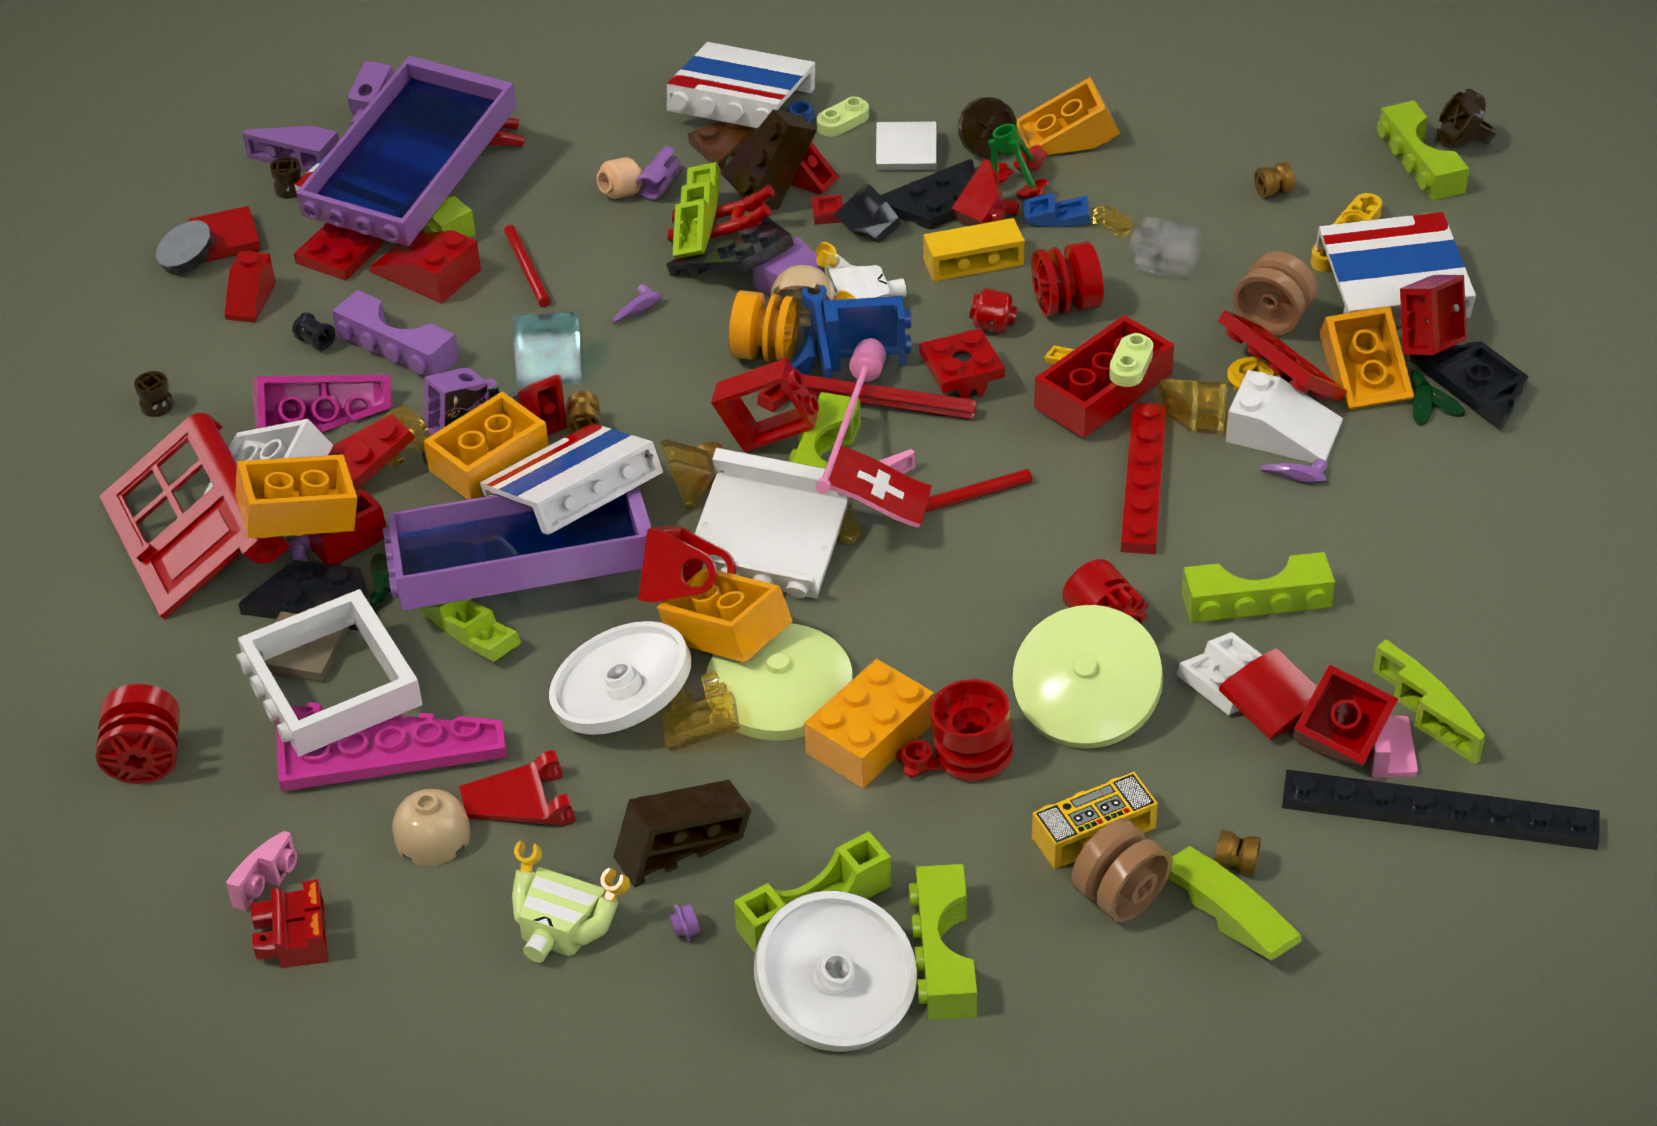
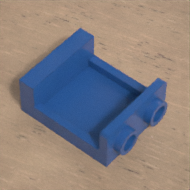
M902 296L824 301L825 333L832 372L841 371L840 358H851L856 345L860 341L869 338L876 339L882 343L886 350V356L897 355L899 366H906L905 354H911L910 334H905V329L911 328L910 309H904Z

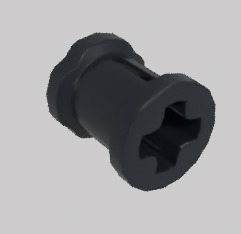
M308 312L302 313L294 321L292 333L296 339L301 341L307 340L318 351L328 349L335 339V328L331 324L318 322L315 316Z

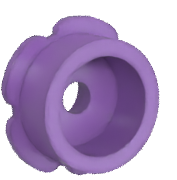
M690 903L681 907L676 904L674 906L676 913L669 915L672 927L677 938L685 935L686 941L690 942L691 937L701 933L696 915Z

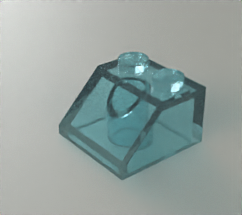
M579 311L514 316L517 388L527 387L557 374L562 379V385L583 383L582 334Z

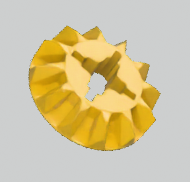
M1244 357L1234 361L1227 370V383L1233 385L1234 392H1238L1248 370L1281 377V375L1268 367L1270 361L1267 359L1261 360L1257 357Z

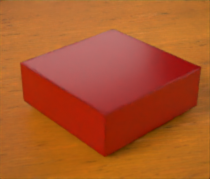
M842 195L811 198L815 225L841 222L834 212L843 206Z

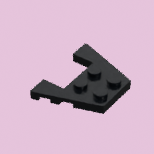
M767 217L761 221L760 225L742 230L740 237L720 242L716 245L717 249L707 255L700 254L674 259L668 262L666 266L671 276H678L680 271L688 269L690 275H699L712 268L714 274L745 273L794 246L789 232Z

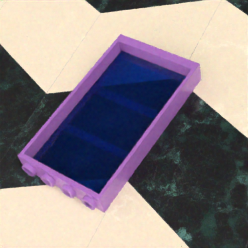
M409 55L296 192L302 216L409 247L516 109L517 102L513 83Z
M639 486L549 535L541 531L533 507L501 495L387 513L389 527H383L382 529L392 598L400 597L401 608L404 611L642 569L647 529L652 527Z

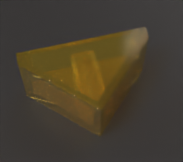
M668 439L660 441L686 510L692 509L716 474L709 451Z

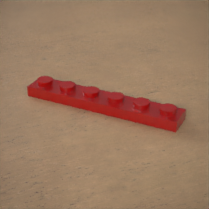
M1133 402L1120 552L1156 555L1166 417L1165 404Z

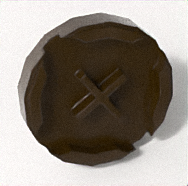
M1469 88L1464 93L1458 92L1452 96L1443 108L1439 118L1442 125L1441 130L1437 128V136L1441 143L1452 149L1460 148L1468 143L1473 136L1485 142H1491L1497 134V130L1483 120L1486 109L1483 95Z
M995 97L977 98L968 103L961 112L958 121V135L963 146L971 154L984 158L991 157L988 141L994 139L993 131L1004 124L1017 126V119L1012 108Z

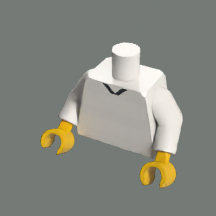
M821 242L816 249L817 264L823 268L829 265L828 272L829 279L834 286V300L907 296L904 279L886 281L880 266H854L838 256L834 258L837 251L828 242Z

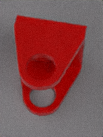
M669 525L647 529L638 600L653 603L703 594L714 586L717 579V567L710 555H717L723 558L727 565V573L736 574L734 558L728 551L683 527ZM704 562L708 569L706 582L700 587L690 586L687 581L702 570Z

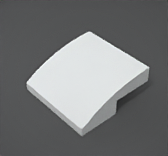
M877 122L876 170H937L936 122Z
M1233 632L1208 641L1203 654L1179 663L1176 675L1227 715H1231L1239 711V709L1218 690L1220 685L1241 668L1262 656V654Z

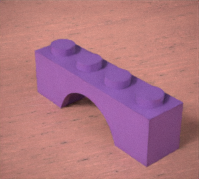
M359 290L332 310L335 330L338 336L363 347L367 351L383 356L393 363L400 364L417 374L426 377L442 373L459 360L455 334L431 323L414 329L390 327L386 325L382 301Z

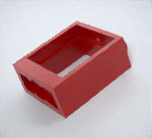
M1431 275L1400 288L1403 354L1435 355L1467 340L1464 275ZM1455 304L1459 306V311L1454 309Z
M787 358L716 382L711 404L743 452L814 429L817 414L820 410L817 398L808 392L803 384L801 373L798 369L793 368ZM780 383L795 409L756 422L741 397Z

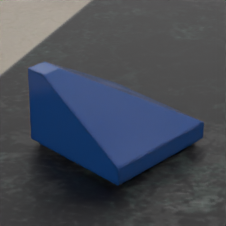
M807 335L791 362L794 369H798L801 374L809 375L815 360L814 339L811 335Z

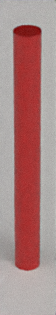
M507 225L504 228V233L539 306H549L551 303L550 297L515 226Z
M1025 469L931 496L928 499L925 512L1032 482L1031 472L1029 469Z

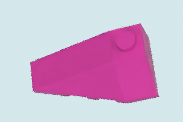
M390 375L257 376L252 380L253 412L256 429L309 419L322 433L392 408Z

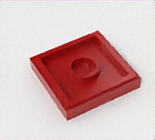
M249 205L188 218L189 221L199 220L205 222L215 234V246L213 249L210 246L207 251L209 256L204 262L238 255L239 251H257L261 249Z

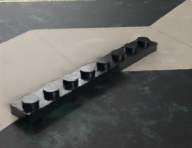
M1286 769L1282 808L1592 850H1597L1599 844L1600 810Z

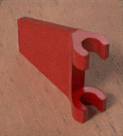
M555 750L542 753L528 765L459 786L468 819L569 825L576 821L568 794L559 795L547 803L541 780L554 781L563 777Z

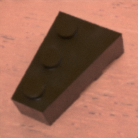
M773 109L720 174L743 198L751 196L765 186L770 185L774 189L775 195L767 200L765 204L771 209L778 210L817 130L802 115Z
M730 780L629 799L613 857L635 888L645 883L644 876L662 868L668 873L677 869L678 864L676 862L694 853H697L699 858L742 839L751 808Z

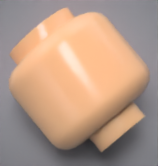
M629 157L605 161L597 173V185L600 191L611 199L634 196L639 192L642 185L641 179L637 189L636 180L641 174L642 169Z

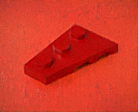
M390 414L334 444L329 455H344L356 492L409 445L415 437L393 414Z

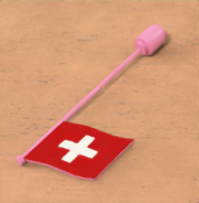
M872 338L864 339L856 345L849 363L850 372L858 380L823 477L818 479L815 487L819 493L825 494L829 489L858 500L894 520L919 528L923 520L932 485L908 477L870 456L842 446L863 383L877 379L886 360V350L881 342Z

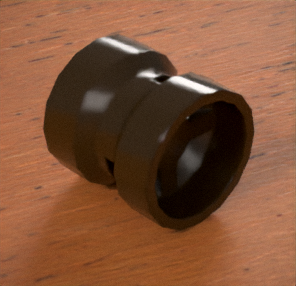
M290 156L275 159L270 164L271 175L275 179L273 183L275 194L284 199L297 197L294 184L302 178L300 176L301 167L299 160Z
M149 371L136 378L134 387L136 394L140 397L139 405L144 415L160 417L171 411L173 399L168 391L169 384L165 374L159 371Z

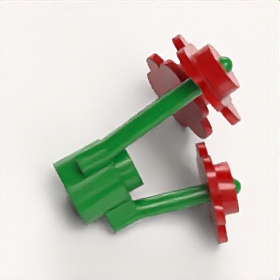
M1004 124L997 127L992 133L994 139H990L988 144L991 149V164L998 175L999 182L1007 181L1008 176L1013 174V170L1008 168L1006 163H998V151L1003 156L1015 155L1014 166L1017 170H1021L1025 177L1027 185L1016 192L1017 197L1022 196V198L1027 197L1029 199L1042 195L1045 186L1049 184V180L1041 178L1034 182L1030 171L1039 170L1043 166V160L1047 157V152L1040 145H1034L1028 149L1020 136L1017 126Z

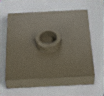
M281 611L275 623L296 614ZM349 627L264 660L272 674L324 682L349 633Z

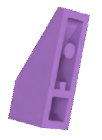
M312 125L245 130L242 133L248 158L272 163L277 158L290 156L297 158L300 162L301 170L306 172L329 153L339 141L337 131Z

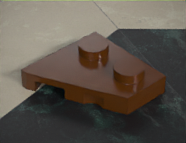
M717 121L688 133V141L710 163L716 162L720 170H723L726 167L725 160L730 155L735 156L754 133V127Z

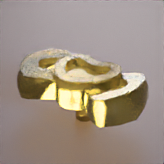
M1101 205L1094 208L1091 213V223L1103 224L1105 229L1113 230L1116 236L1129 235L1134 228L1133 218L1118 213L1116 207L1110 208L1108 205Z
M848 504L836 542L845 545L857 542L862 536V529L858 526V521L855 519V513L851 504Z

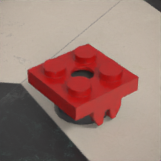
M981 328L919 343V353L939 389L946 395L967 399L977 395L979 398L985 393L988 382L1005 378V367Z

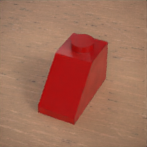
M811 142L791 185L821 195L839 176L813 142Z
M988 159L983 160L952 207L959 222L965 226L1004 219L1006 208L999 178Z
M239 251L229 270L224 313L225 320L256 323L276 284L270 254Z
M559 374L531 384L517 392L518 403L546 422L547 436L567 428L562 379Z

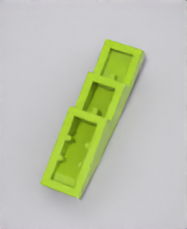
M716 162L687 169V185L681 187V203L675 204L674 259L705 253L715 220L719 195L720 167Z
M471 599L417 608L448 635L492 662H495L521 644L517 631L496 622L491 609L471 601Z
M1387 639L1381 642L1376 647L1373 672L1394 685V697L1398 698L1399 703L1416 713L1414 726L1471 763L1478 764L1481 760L1485 735L1467 709L1440 680L1417 660Z
M1191 846L1172 856V869L1167 880L1187 890L1190 903L1215 917L1218 929L1223 934L1271 961L1302 941L1301 934L1267 901L1216 861Z

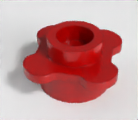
M909 741L896 752V760L902 762L904 774L908 777H917L927 770L935 771L939 767V760L933 757L932 747L926 741Z

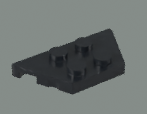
M968 159L886 192L881 196L893 211L896 212L899 219L906 222H914L916 225L929 230L957 219L952 207L975 174L974 162L972 159Z
M1482 341L1455 345L1435 355H1411L1410 361L1499 429L1505 426L1526 389L1529 378L1527 374Z
M293 560L243 598L238 605L242 615L277 619L281 611L299 614L359 589L365 598L366 595L360 568ZM355 624L349 626L350 630L359 631Z

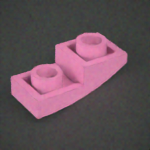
M283 831L260 845L231 874L226 881V887L233 908L247 911L250 903L263 892L265 882L279 886L286 874L294 869L297 862V851L294 848L290 832Z

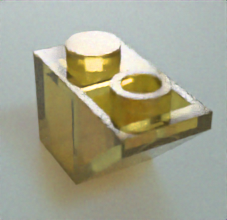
M1160 379L1158 404H1165L1166 415L1190 433L1224 435L1228 383Z

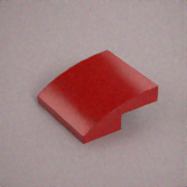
M1275 648L1241 668L1223 682L1218 690L1271 740L1294 728L1317 686L1284 654Z

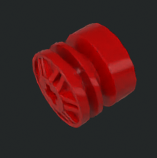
M1085 241L1065 246L1064 256L1057 247L1050 248L1048 252L1044 249L1033 252L1031 258L1032 285L1038 306L1045 317L1054 316L1057 314V311L1060 314L1068 313L1071 302L1077 311L1098 308L1102 305L1104 296L1103 275L1097 252L1092 243Z
M969 679L949 684L936 693L930 704L932 732L934 734L935 757L939 760L940 768L953 778L965 781L985 780L1003 771L1013 757L1009 699L1004 691L991 682Z
M146 684L123 685L111 690L103 698L99 712V733L95 752L98 767L109 777L121 782L134 784L154 782L168 775L174 769L177 760V734L180 722V709L177 700L169 692Z

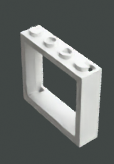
M360 589L238 638L241 653L236 654V657L241 665L243 674H251L252 677L249 679L257 698L264 696L265 701H263V705L270 721L277 720L279 722L277 729L283 743L290 741L298 757L423 705L418 679ZM355 624L391 682L298 720L264 660Z

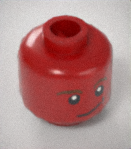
M985 288L980 292V295L974 294L969 319H973V324L977 329L981 328L984 331L1002 334L1006 330L1007 325L1014 326L1018 307L1012 306L1013 298L1011 294Z

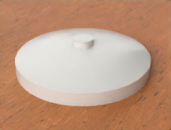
M642 621L611 628L579 646L560 665L549 689V700L552 709L565 727L582 734H606L634 726L660 711L681 690L691 669L690 650L682 635L675 628L664 623Z
M821 891L807 894L791 901L772 917L756 948L754 979L763 1006L775 1023L787 1034L817 1049L842 1052L858 1050L875 1044L895 1029L912 1003L917 983V967L913 949L905 932L884 909L855 894L839 891Z

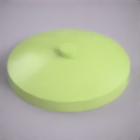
M1082 605L1067 608L1041 621L1022 642L1013 667V688L1024 717L1044 737L1071 748L1093 749L1105 747L1120 742L1132 735L1144 725L1155 710L1163 685V670L1159 651L1147 630L1131 616L1119 610L1098 605Z
M790 623L781 631L778 637L768 642L752 659L745 663L713 655L706 671L707 698L716 716L725 725L738 733L756 739L771 741L805 737L804 722L853 680L852 667L846 652L833 638L814 628Z

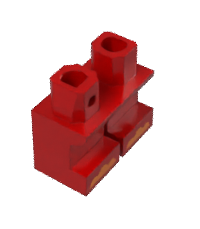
M318 879L302 882L303 890L284 893L279 888H271V900L250 903L254 930L273 927L272 931L252 934V946L256 960L278 958L280 968L329 962L325 905Z

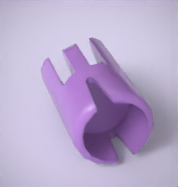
M663 147L637 177V189L641 179L642 184L645 183L640 191L641 196L649 200L661 198L684 170V166H679V158L671 156L674 153L671 147Z

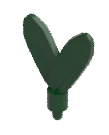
M1416 370L1411 372V382L1416 389L1412 413L1413 419L1418 425L1423 426L1429 421L1431 405L1449 416L1461 417L1463 415V407L1457 400L1439 389L1429 386L1422 373H1418Z
M381 553L375 554L371 560V573L375 586L370 595L372 606L382 603L391 590L387 557ZM417 560L409 561L410 575L421 573L424 563Z

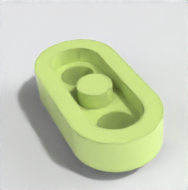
M849 97L825 109L817 116V131L821 135L835 137L857 127L869 118L868 103L859 97Z
M1133 333L1121 339L1110 362L1109 377L1113 383L1123 387H1131L1142 381L1153 356L1152 340L1140 333Z

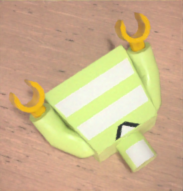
M519 841L514 848V854L521 861V868L516 870L512 904L514 920L520 925L522 939L527 942L523 948L526 957L534 962L541 963L545 960L550 950L571 956L581 946H585L605 935L619 904L616 900L617 895H623L630 888L629 878L622 874L618 883L613 886V880L617 873L616 870L608 868L601 876L602 888L542 867H538L536 872L532 871L533 865L541 860L542 850L539 845L534 843L532 855L524 858L525 842Z

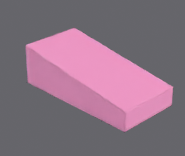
M912 449L879 460L903 474L916 468L915 451Z

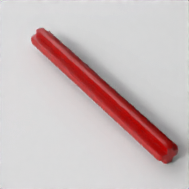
M801 374L803 384L808 392L818 397L821 392L851 397L856 382ZM863 383L858 397L860 398V403L965 419H973L977 408L976 401L973 399Z

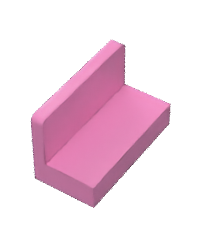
M1390 716L1368 756L1371 778L1417 776L1418 767L1408 716Z

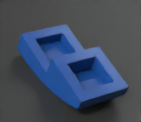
M1054 193L1024 200V214L1027 224L1043 227H1074L1091 224L1090 203L1087 195L1057 202Z

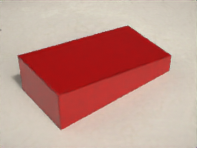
M779 383L758 393L757 405L774 412L790 398L785 391L781 390V384Z

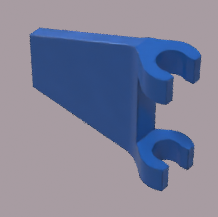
M822 285L820 286L819 294L811 295L806 287L802 289V302L804 306L811 309L812 334L809 328H805L804 340L807 335L812 336L822 377L832 378L831 362L823 321L824 301L827 300V289Z

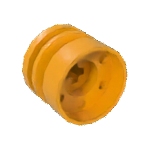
M740 290L735 297L730 317L729 351L731 357L755 360L762 347L763 357L766 362H773L775 357L777 361L787 358L790 362L799 334L797 298L786 295L782 301L780 295L773 294L766 308L763 293Z

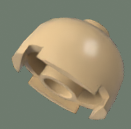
M796 265L783 270L774 281L771 289V296L778 294L781 296L782 301L786 295L797 298L799 326L805 327L811 326V309L803 305L802 289L807 287L809 294L817 295L820 293V286L824 285L827 289V300H834L835 294L834 286L827 274L810 265Z
M423 789L413 792L404 798L394 813L392 833L398 853L402 857L404 854L412 858V862L420 866H436L451 861L457 857L456 851L463 844L466 848L470 840L471 828L463 804L451 793L441 789Z

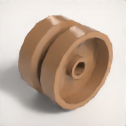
M1281 251L1267 252L1256 259L1234 290L1233 303L1239 316L1262 325L1274 335H1284L1294 329L1315 299L1317 283L1314 274L1308 266L1294 255Z
M1120 818L1105 825L1086 843L1072 869L1071 883L1089 901H1096L1100 910L1112 920L1123 923L1143 912L1158 896L1171 872L1172 857L1155 840L1147 839L1144 832L1131 821Z

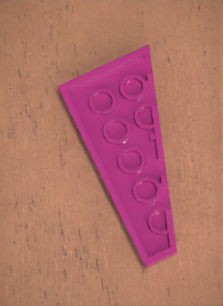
M307 702L306 707L290 705L298 720L325 710L321 707V703ZM420 713L419 717L402 716L400 714L300 757L296 754L290 741L283 743L277 729L279 722L276 720L278 779L281 791L507 758L503 722L496 719L458 716L453 720L435 719L434 714Z

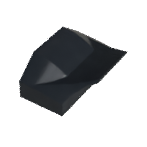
M865 184L840 209L834 212L851 232L867 233L877 243L881 242L902 225L897 214L870 184Z

